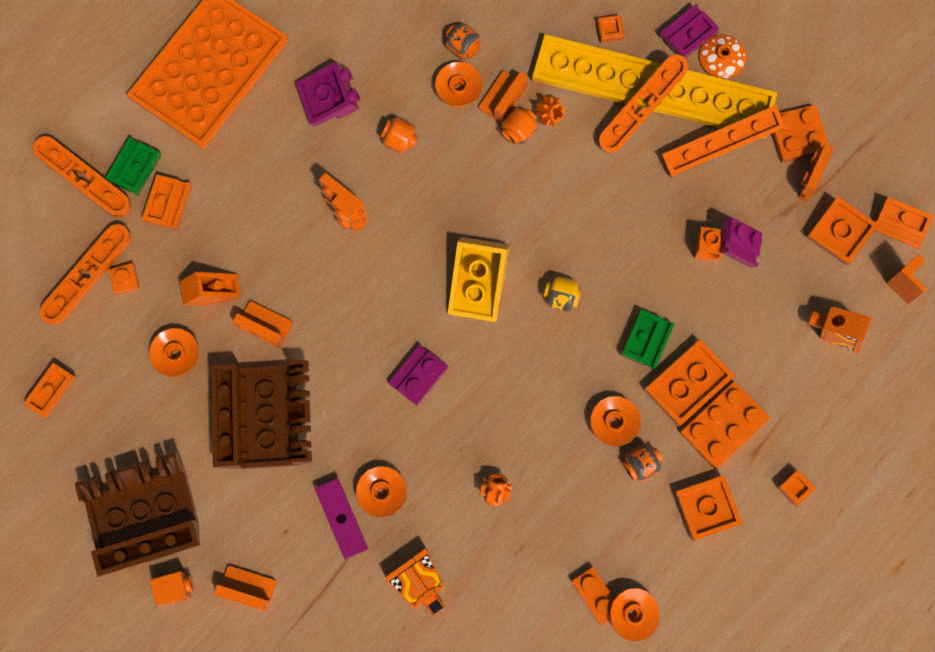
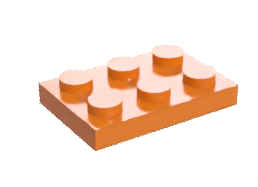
M699 339L646 387L645 392L680 427L735 375Z
M734 381L686 426L680 434L716 470L771 417Z

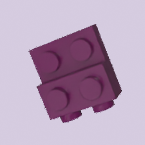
M334 62L296 82L311 126L316 127L333 117L340 119L359 109L357 102L360 101V96L357 90L351 87L350 81L353 80V76L348 67Z

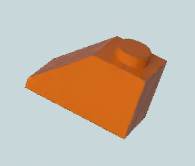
M195 272L180 281L183 305L206 306L241 298L237 274Z

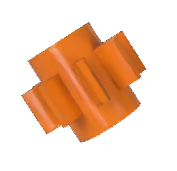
M544 96V100L537 103L535 116L541 118L540 124L557 126V122L564 119L565 106L559 104L561 98Z
M491 474L489 479L483 478L479 495L485 496L484 500L487 504L499 506L503 503V500L509 501L512 484H507L508 479L501 474Z

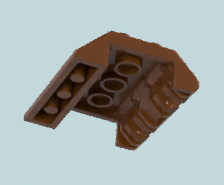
M294 360L287 361L288 365L240 368L237 364L211 365L213 468L257 469L290 467L312 463V451H302L311 448V442L307 440L298 442V435L311 432L310 425H303L311 422L310 400H302L310 397V391H297V385L309 382V375H304L309 372V361Z
M177 452L166 454L165 461L162 456L156 457L155 464L160 473L156 476H153L150 466L146 461L140 462V468L136 463L115 470V476L112 471L107 472L105 479L110 488L107 491L103 490L96 476L90 478V483L88 479L75 482L78 500L85 503L96 550L91 551L97 577L200 546L199 521L187 475Z

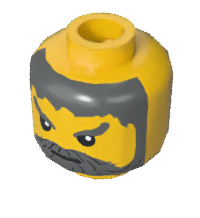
M557 276L552 283L547 282L544 297H548L549 307L569 312L573 307L577 308L582 289L578 288L577 281Z

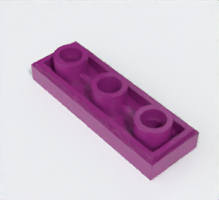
M337 478L314 488L344 560L369 550L340 480ZM340 515L346 516V521L343 524L338 523Z

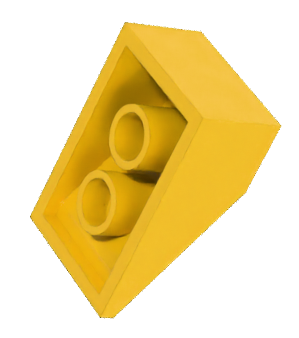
M461 237L457 242L448 314L497 322L510 245Z

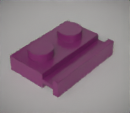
M697 4L676 19L660 34V37L667 41V44L677 55L685 58L719 30L716 23L704 11L702 12Z
M733 217L725 218L722 235L724 249H721L720 253L750 268L758 267L759 263L756 262V257L760 256L762 232Z
M419 344L388 384L415 406H418L446 372L448 366Z

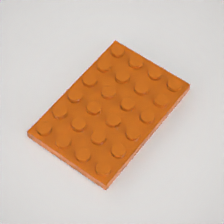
M202 0L126 96L204 150L290 41L289 37L234 0Z

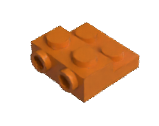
M324 173L319 179L322 187L321 192L325 196L324 200L333 207V214L337 217V223L346 230L350 228L354 232L361 231L367 223L364 203L327 173Z

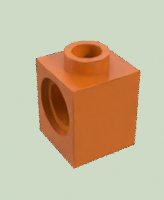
M700 228L696 237L694 259L719 262L723 256L720 251L724 249V243H722L723 229Z
M180 571L150 580L156 606H165L192 598L193 582L191 577L186 575V572Z

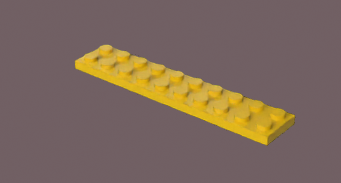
M545 34L532 81L627 105L662 63ZM688 70L654 112L717 128H724L774 106L777 92ZM650 94L645 100L638 99V108L649 109L650 107L647 104L652 95Z

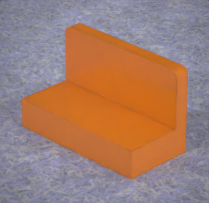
M502 71L479 105V110L502 123L528 86V76L519 72L517 77L507 71Z
M919 254L886 283L907 304L911 303L926 290V287L912 275L926 261Z
M252 301L248 303L243 314L237 313L232 321L237 328L279 349L293 326L291 320Z
M228 566L222 584L216 586L213 595L267 611L277 582L264 576Z

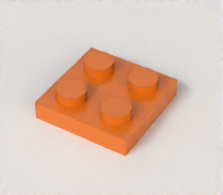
M816 105L780 113L786 128L773 133V137L782 163L813 156L816 150L820 151L825 144L829 145Z
M837 196L807 238L846 265H849L879 224Z
M725 475L675 492L693 541L743 524Z

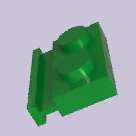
M129 137L105 179L138 196L162 155L159 151Z
M641 309L621 356L655 370L675 323L665 321L663 318Z

